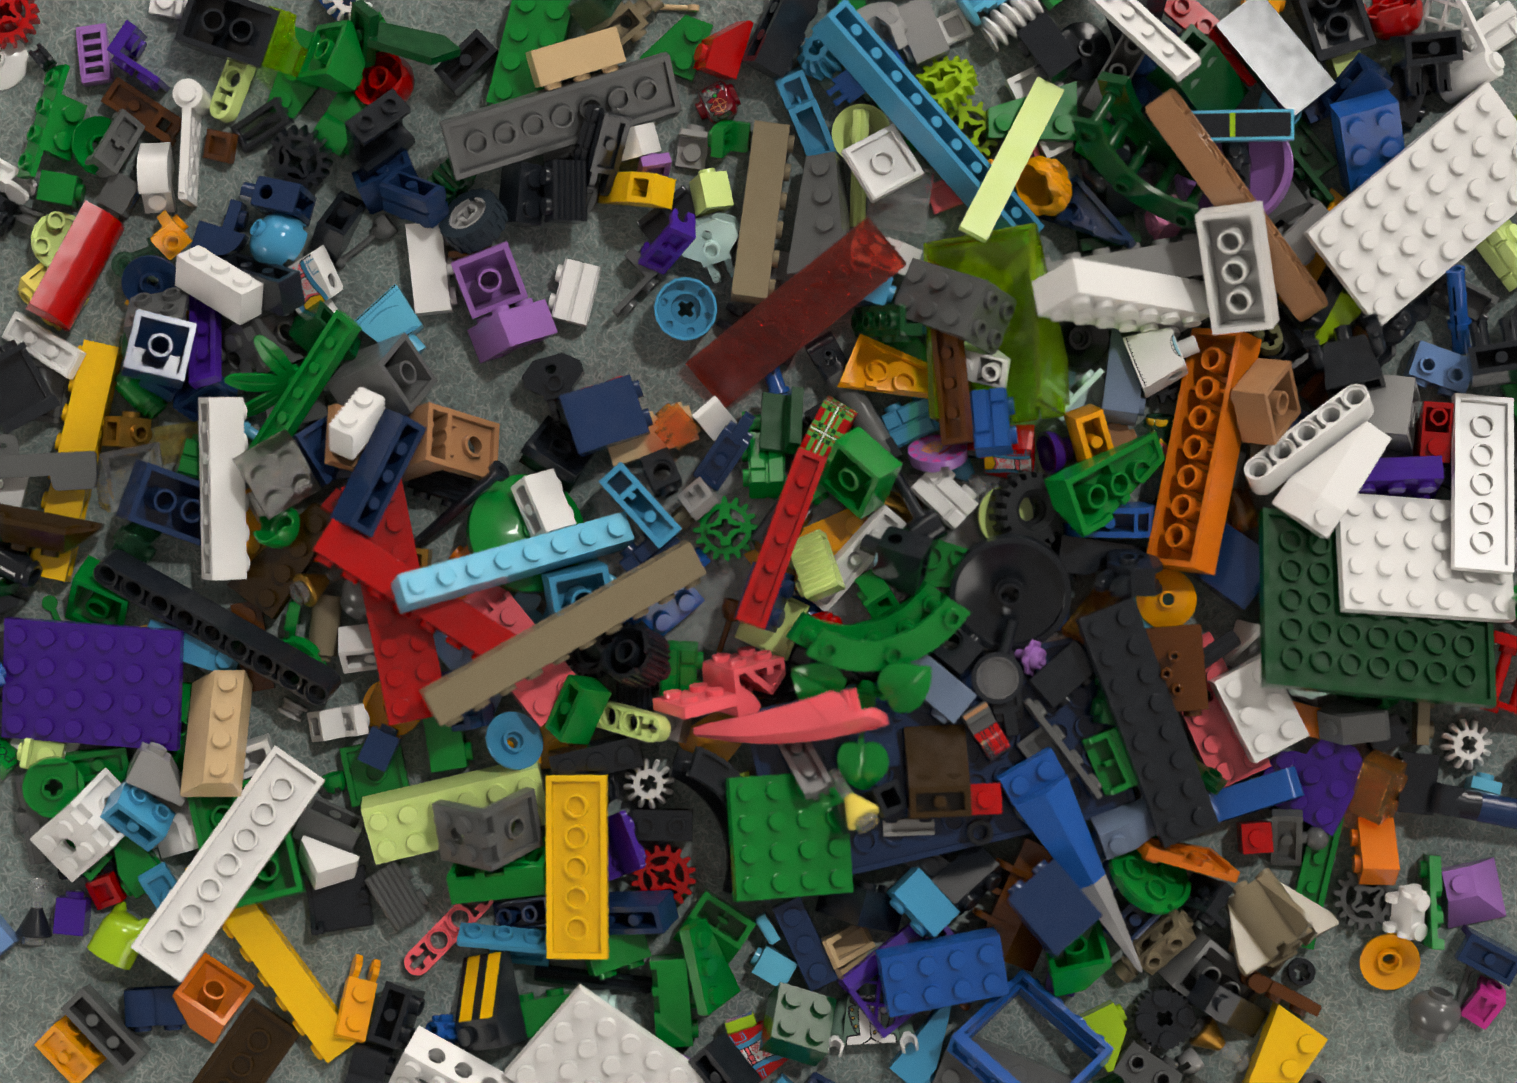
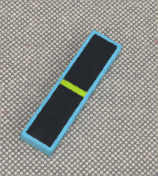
M1294 109L1192 111L1214 142L1294 141Z

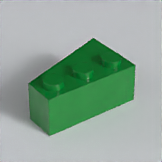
M685 954L652 955L650 958V970H652V996L654 998L656 1037L672 1048L693 1046L694 1038H699L698 1020H692L691 1008L697 1007L693 990H690V976Z

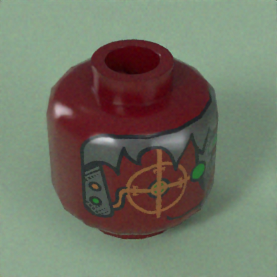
M717 81L698 92L699 102L695 104V107L702 120L708 118L710 123L716 125L720 121L736 116L738 113L737 106L741 105V102L731 83L727 85L724 81Z

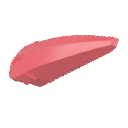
M853 688L842 690L841 693L835 691L826 692L785 706L701 724L694 727L693 731L697 737L721 741L784 744L851 735L888 726L889 723L887 714L878 709L862 710L857 690Z

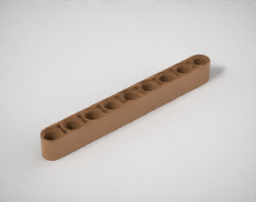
M1174 89L1168 90L1146 105L1145 109L1149 118L1214 207L1257 202L1190 108ZM1264 211L1275 290L1292 314L1300 322H1303L1327 307V298Z

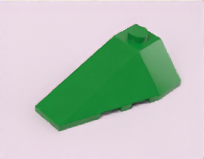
M1150 432L1069 466L1046 478L1044 482L1053 508L1081 537H1085L1107 525L1113 519L1112 514L1121 504L1125 505L1131 497L1129 495L1139 484H1144L1164 462L1165 456L1157 433Z

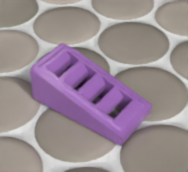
M106 23L76 27L82 84L85 87L113 83L115 77L111 53L106 50L109 47ZM100 33V38L84 39V35ZM101 44L100 50L86 52L87 46ZM102 56V61L88 63V58ZM103 67L104 72L91 74L89 69Z

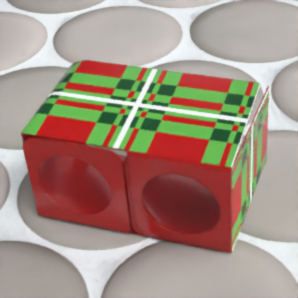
M827 396V400L823 401L800 445V448L827 458L835 440L849 432L858 415V412L831 396Z

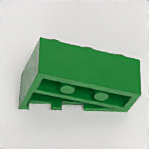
M541 846L494 871L453 863L446 876L451 905L546 895V846Z

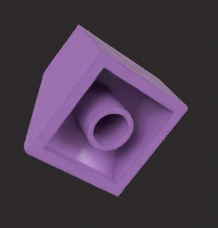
M507 241L450 262L472 319L487 314L500 306L510 305L528 298Z

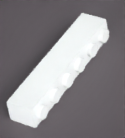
M198 397L202 579L211 581L247 579V572L250 569V558L246 554V542L249 540L250 532L246 524L249 498L245 494V481L248 479L245 451L248 447V439L244 433V421L247 418V407L244 403V397Z

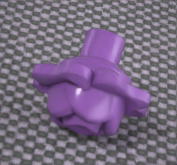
M1032 639L1024 650L1017 649L1015 651V659L1022 662L1024 674L1033 676L1036 670H1041L1046 664L1045 657L1047 654L1041 648L1040 641Z

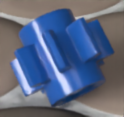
M453 1014L432 1016V1021L426 1025L425 1029L453 1045L459 1043Z

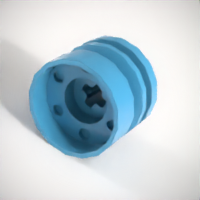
M690 277L676 278L665 284L657 294L654 305L655 318L661 329L672 338L684 341L698 339L706 334L715 323L717 315L716 298L711 289L700 280ZM682 301L685 304L693 303L694 306L691 310L694 314L691 317L686 314L681 317L678 314L681 310L679 304Z

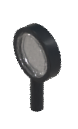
M1011 619L1006 621L999 651L989 653L979 659L971 673V684L975 694L981 700L993 705L1005 704L1013 700L1023 686L1022 668L1017 660L1010 656L1019 622Z

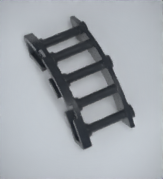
M695 746L693 753L677 748L668 776L682 782L696 792L705 801L718 821L726 849V875L722 891L733 895L726 778L742 776L725 759L700 746ZM764 899L763 901L772 902L773 899Z

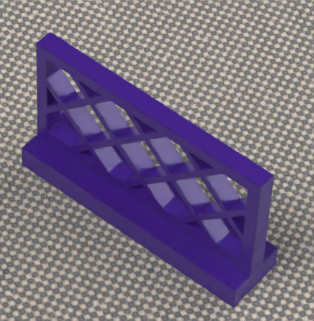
M911 920L875 950L917 942L922 937L910 926ZM948 925L942 930L945 936L954 934ZM924 935L923 940H928L929 937ZM874 950L841 976L837 983L843 990L847 991L879 1035L885 1038L915 1013L894 1017L893 1022L885 1029L877 1020L879 1007L885 1008V1006L879 1003L881 983ZM877 974V981L870 980ZM865 983L876 985L874 1003L863 1001L856 990ZM868 1006H874L873 1013Z

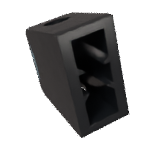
M889 526L880 539L866 534L861 542L860 550L874 556L872 572L876 576L915 596L927 576L934 539Z

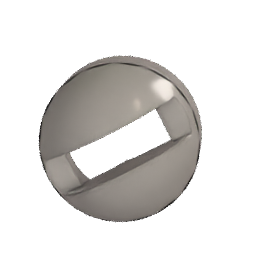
M1191 1047L1185 1050L1178 1060L1179 1066L1187 1065L1183 1070L1186 1074L1197 1073L1205 1067L1201 1058Z

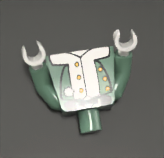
M876 975L870 980L877 981ZM865 983L859 988L857 993L863 1001L874 1003L876 985ZM881 991L879 1003L884 1004L883 994ZM848 993L846 999L839 1001L835 1007L829 1048L837 1047L840 1051L839 1057L843 1054L844 1045L900 1042L901 1051L906 1054L905 1045L911 1042L915 1044L916 1051L919 1050L918 1039L914 1035L911 1017L887 1037L882 1038ZM868 1006L873 1013L874 1006ZM879 1007L877 1020L885 1029L893 1022L894 1017L890 1018L886 1009Z

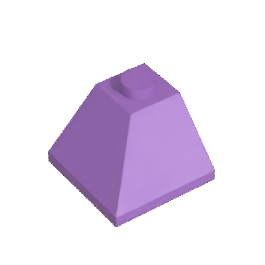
M1494 857L1442 868L1441 902L1448 929L1506 916Z

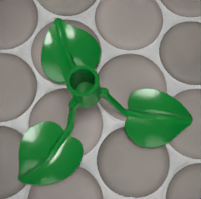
M897 662L886 666L881 671L878 678V688L873 682L868 680L858 682L855 689L857 690L861 709L873 708L878 697L882 701L888 699L890 707L896 712L906 713L915 710L922 704L929 692L932 668L931 666ZM808 663L796 666L791 671L796 694L800 701L831 691L841 693L846 686L844 674L836 667L827 664ZM865 732L859 733L858 743L845 742L842 744L838 752L837 763L842 776L847 782L858 789L868 790L887 772L889 756L879 743L873 741L864 743Z

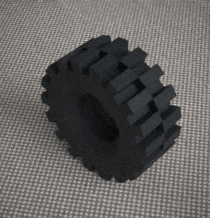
M1018 471V473L1007 475L1008 479H1001L997 483L1001 489H993L991 495L996 497L995 502L989 501L988 508H994V513L989 514L990 521H996L997 523L992 526L994 531L1002 534L1026 535L1043 543L1055 541L1054 534L1061 535L1064 529L1060 525L1061 523L1067 524V521L1053 508L1044 480L1051 475L1043 474L1042 472ZM1026 497L1032 498L1036 505L1035 515L1029 521L1023 520L1019 513L1020 504Z

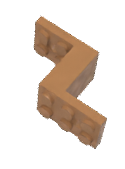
M431 402L417 406L410 414H403L427 429L402 476V482L439 470L481 480L489 472V465L498 460L499 423ZM335 403L328 406L324 464L353 472L366 445L353 460L330 451L328 423L335 419V415H338L341 407H345ZM468 440L474 446V453L469 450Z

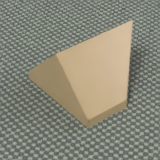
M854 924L821 938L838 978L863 960L869 950L876 947L868 928Z

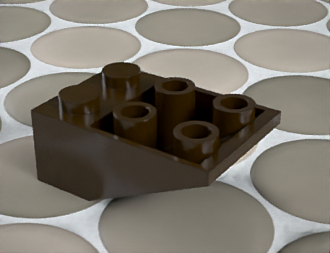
M965 724L904 727L906 795L909 805L907 808V818L972 816Z

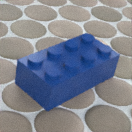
M994 927L875 950L884 1006L890 1018L1010 994L1000 935Z

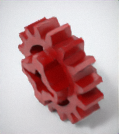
M0 0L1 49H5L7 43H11L14 48H17L18 40L21 39L24 43H27L26 35L28 33L36 34V30L32 25L40 24L39 17L35 15L40 10L37 4H33L35 0ZM22 6L25 7V18L21 15L23 11Z
M655 844V852L653 853L645 849L646 867L632 872V874L638 876V879L632 881V886H640L641 889L639 891L671 888L677 891L673 894L674 899L680 904L684 903L682 894L691 895L692 891L687 886L688 884L696 883V879L689 877L690 873L696 871L695 867L687 866L691 857L686 856L682 858L680 856L682 848L680 847L675 852H672L671 844H667L665 850H661L660 846ZM657 857H669L666 863L655 864L651 862V860ZM678 863L683 869L684 881L676 875L675 868ZM667 869L670 871L669 877L673 882L665 880L661 884L658 882L659 876L656 872H663ZM644 871L651 876L652 886L650 889L647 888L644 882Z

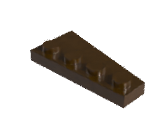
M312 503L299 515L300 530L297 538L291 545L281 549L265 547L250 562L247 579L231 580L227 586L271 619H277L295 592L294 586L296 588L300 583V580L294 583V576L296 574H306L314 562L317 554L312 550L331 522L332 518L330 517L332 513L320 504Z

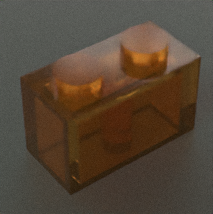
M1374 749L1363 761L1353 790L1355 794L1347 810L1378 825L1387 817L1392 818L1399 805V802L1395 800L1397 794L1402 792L1408 780V776L1404 775L1408 764Z

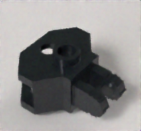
M558 353L532 361L522 375L526 390L542 396L544 401L548 403L555 425L561 423L560 412L556 407L555 401L560 400V395L573 392L585 373L579 359L564 353ZM555 365L556 371L549 374L547 372L548 367Z
M1113 549L1107 552V570L1095 578V590L1102 593L1110 591L1111 596L1125 599L1137 596L1155 597L1162 593V585L1156 579V574L1163 570V565L1157 556L1139 550Z

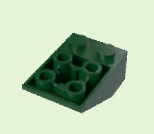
M1191 23L1177 37L1201 58V65L1178 83L1157 63L1145 78L1162 93L1174 89L1191 111L1235 110L1249 92L1248 88L1217 45Z

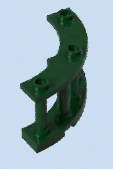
M1102 71L1097 81L1103 99L1090 119L1074 116L1072 119L1076 136L1086 156L1117 193L1124 195L1144 210L1174 223L1178 227L1197 230L1195 215L1199 212L1198 204L1204 192L1196 183L1186 202L1165 194L1176 174L1192 181L1195 180L1153 122L1148 121L1140 110L1143 106L1134 92L1130 76ZM1108 112H1110L1115 120V126L1107 137L1103 120ZM1124 133L1138 146V150L1128 166L1115 151ZM1148 155H1151L1157 162L1166 167L1155 188L1137 175Z

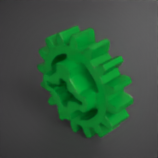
M723 496L720 504L714 505L708 513L697 520L700 523V527L694 528L693 532L701 534V537L696 540L697 545L706 544L703 553L707 555L713 551L714 560L718 561L720 556L724 555L725 561L730 562L731 555L735 554L740 560L742 559L740 551L743 549L747 552L752 551L748 543L751 541L752 531H755L758 525L751 523L757 516L755 513L747 515L750 507L747 503L739 507L738 498L735 497L732 503H728L727 497ZM731 510L738 512L745 522H736L732 518ZM719 511V517L713 523H708L712 515ZM724 522H728L731 527L736 528L729 531L726 537L721 531H717L719 528L724 527ZM739 535H745L743 540L733 547V542ZM708 536H716L720 540L721 548L714 546L709 541Z

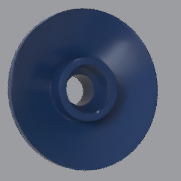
M144 255L135 258L126 266L122 274L121 285L124 295L130 300V298L140 293L153 294L173 287L178 288L175 286L176 267L165 258L155 255ZM154 276L158 278L159 281L151 282L148 279V277Z

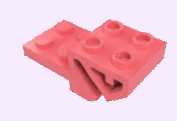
M754 646L740 647L737 649V653L733 654L727 652L713 654L712 659L702 662L703 682L690 684L689 689L683 691L680 689L664 691L663 696L652 698L653 709L682 719H689L715 711L735 717L757 713L761 705L751 692L755 690L770 695L774 694L786 675L784 657L774 655L770 650H755Z

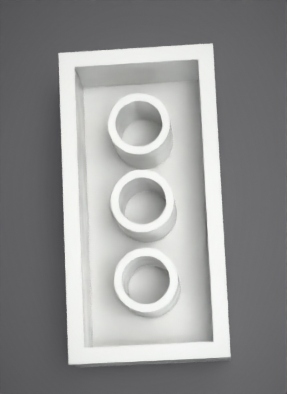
M1263 201L1202 208L1195 215L1212 334L1273 329L1280 319Z

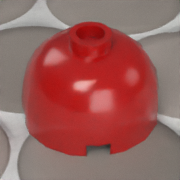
M1372 0L1373 5L1368 8L1364 4L1373 34L1381 40H1390V36L1412 34L1421 25L1424 13L1422 0Z
M380 51L376 53L375 65L363 69V79L357 90L355 89V94L362 103L370 105L393 88L407 102L415 86L412 67L403 57Z

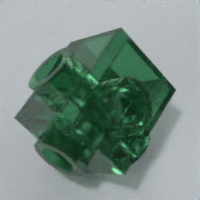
M130 522L126 526L122 525L114 534L112 539L116 542L111 551L114 549L122 550L148 564L157 552L154 546L162 532Z

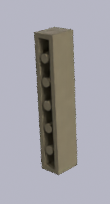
M754 121L731 291V301L767 306L768 297H774L776 279H770L771 269L778 268L780 250H774L775 239L782 238L784 221H778L779 210L785 211L787 193L782 192L783 181L789 182L791 164L786 163L787 153H793L795 135H789L790 125Z

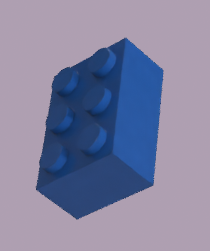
M1388 89L1329 104L1341 186L1348 195L1405 149L1399 102Z

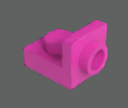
M1480 975L1477 979V988L1461 1006V1016L1486 1030L1506 1005V990L1502 984L1495 979H1488Z

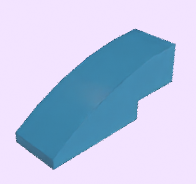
M799 66L790 70L784 75V78H772L805 155L812 156L834 151L838 154L803 69Z

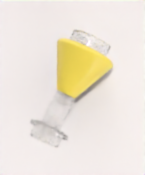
M839 768L828 772L834 787L844 800L848 829L857 830L858 833H865L875 827L879 822L877 817L879 807L854 794Z

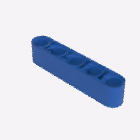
M1295 766L1223 788L1218 795H1214L1212 792L1208 793L1219 823L1305 795Z

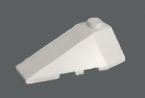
M1365 421L1330 449L1312 460L1311 463L1288 478L1271 504L1318 537L1328 538L1349 508L1392 438L1368 421Z

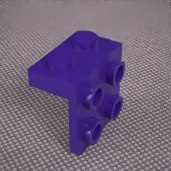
M625 810L608 816V881L646 867L645 850L641 844H638L634 834V821L627 815Z

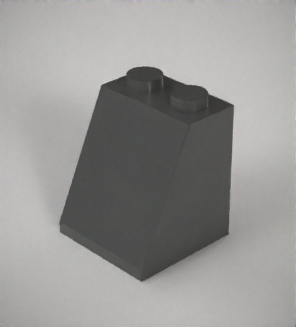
M403 332L358 350L356 358L352 361L346 360L326 385L340 405L345 406V403H348V399H351V395H354V391H357L358 387H363L385 398V409L400 414H410L438 380L407 334Z

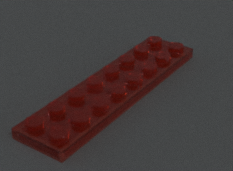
M867 216L767 298L692 356L685 364L713 397L716 396L726 408L905 267L907 263Z

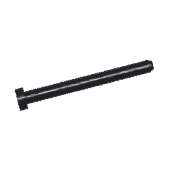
M498 460L489 465V472L414 538L415 547L422 548L495 482L505 481L510 475L507 467Z

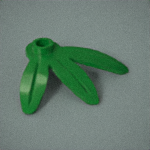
M256 335L253 342L261 359L276 374L236 373L227 375L224 379L226 384L240 390L265 392L245 403L247 417L262 413L274 406L299 369L298 365L291 364L286 354L273 341L263 335Z

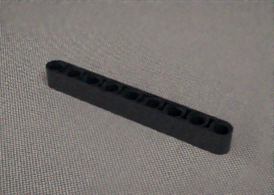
M114 549L110 551L94 568L93 574L96 581L105 588L176 628L183 630V632L313 705H325L341 686V678L334 669L122 550Z

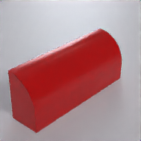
M85 200L26 309L70 332L125 230L124 225L110 213Z

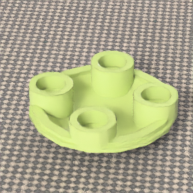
M53 211L43 216L34 225L31 234V247L36 258L44 266L49 267L74 222L75 216L65 212Z

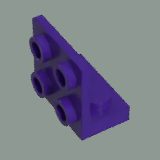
M126 20L106 49L113 55L111 61L131 76L134 72H137L136 78L153 91L157 92L161 88L168 92L170 87L163 80L132 60L134 56L138 58L144 52L147 46L145 42L147 36L137 26Z

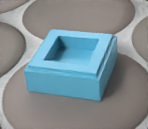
M765 911L756 916V923L769 944L773 945L781 940V936Z

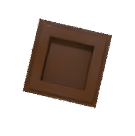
M207 128L203 158L234 164L239 134Z

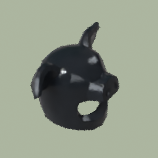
M1425 294L1417 298L1412 305L1410 303L1407 304L1383 325L1382 331L1386 350L1377 359L1380 367L1396 355V345L1401 343L1411 333L1416 322L1424 321L1429 317L1432 305L1428 295ZM1361 311L1355 323L1369 335L1366 329L1369 324L1363 318L1365 315Z

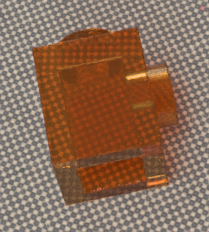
M667 403L655 414L658 417L654 422L658 427L654 431L655 434L665 445L671 442L678 451L701 432V429L678 403L673 406Z

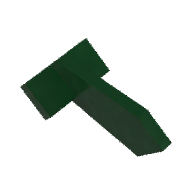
M363 0L352 2L350 21L354 24L365 60L364 68L375 65L376 50L427 65H434L460 56L461 48L445 35L380 22V14Z

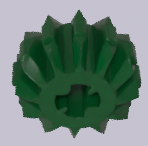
M447 158L444 163H440L439 167L433 170L432 175L427 180L445 187L447 197L445 201H447L449 206L459 195L469 192V188L474 185L477 174L456 181L449 158Z

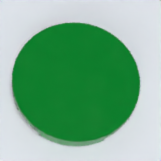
M1136 849L1108 860L1111 876L1119 891L1128 901L1145 912L1156 915L1172 913L1182 906L1190 895L1191 882L1188 881L1186 870L1162 862H1148L1141 858L1142 854Z

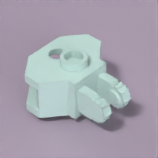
M716 211L695 219L696 239L683 252L682 256L701 262L703 268L707 267L715 284L722 282L720 270L716 265L718 262L724 261L728 273L733 277L735 260L732 255L733 245L738 239L740 232L737 217Z

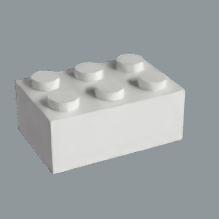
M1261 654L1208 681L1250 762L1258 763L1310 736L1287 690L1261 687Z

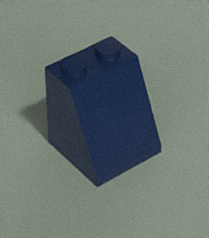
M629 374L559 396L580 456L584 457L650 434L648 427L654 424L648 408L642 410L638 398L644 397L638 379L632 381Z
M1225 522L1215 576L1187 573L1235 610H1245L1260 590L1259 545Z
M1044 859L1031 870L1034 877L1027 883H1024L1021 879L1008 890L1011 896L1006 902L1053 959L1103 915L1055 859L1049 864Z

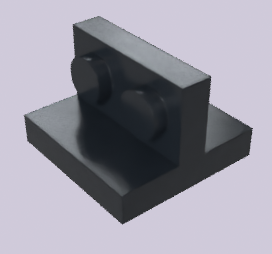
M548 415L521 450L523 455L519 462L536 473L554 469L557 478L562 483L563 490L570 493L585 466L595 453L584 457L580 456L570 428L562 423L554 425L552 417Z

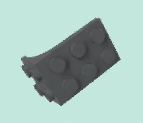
M912 258L893 305H906V321L922 323V326L957 337L993 355L997 352L998 347L1003 341L1006 328L1015 313L1017 301L987 280Z

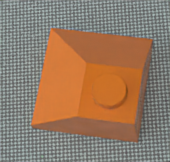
M205 952L172 996L189 1028L215 1044L255 985Z

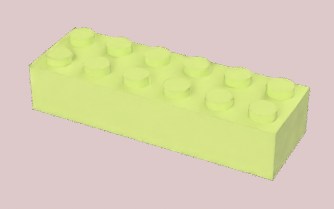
M539 759L532 766L521 770H511L501 765H496L362 797L360 810L375 864L439 850L432 803L440 799L484 808L525 787L534 788L540 826L546 825V785ZM515 820L513 821V823H512V825H511V832H512V833H513V831L515 830V826H516Z

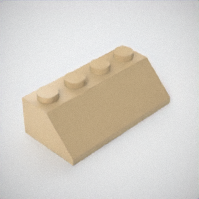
M214 670L192 683L180 791L181 797L242 796L253 684L245 670Z

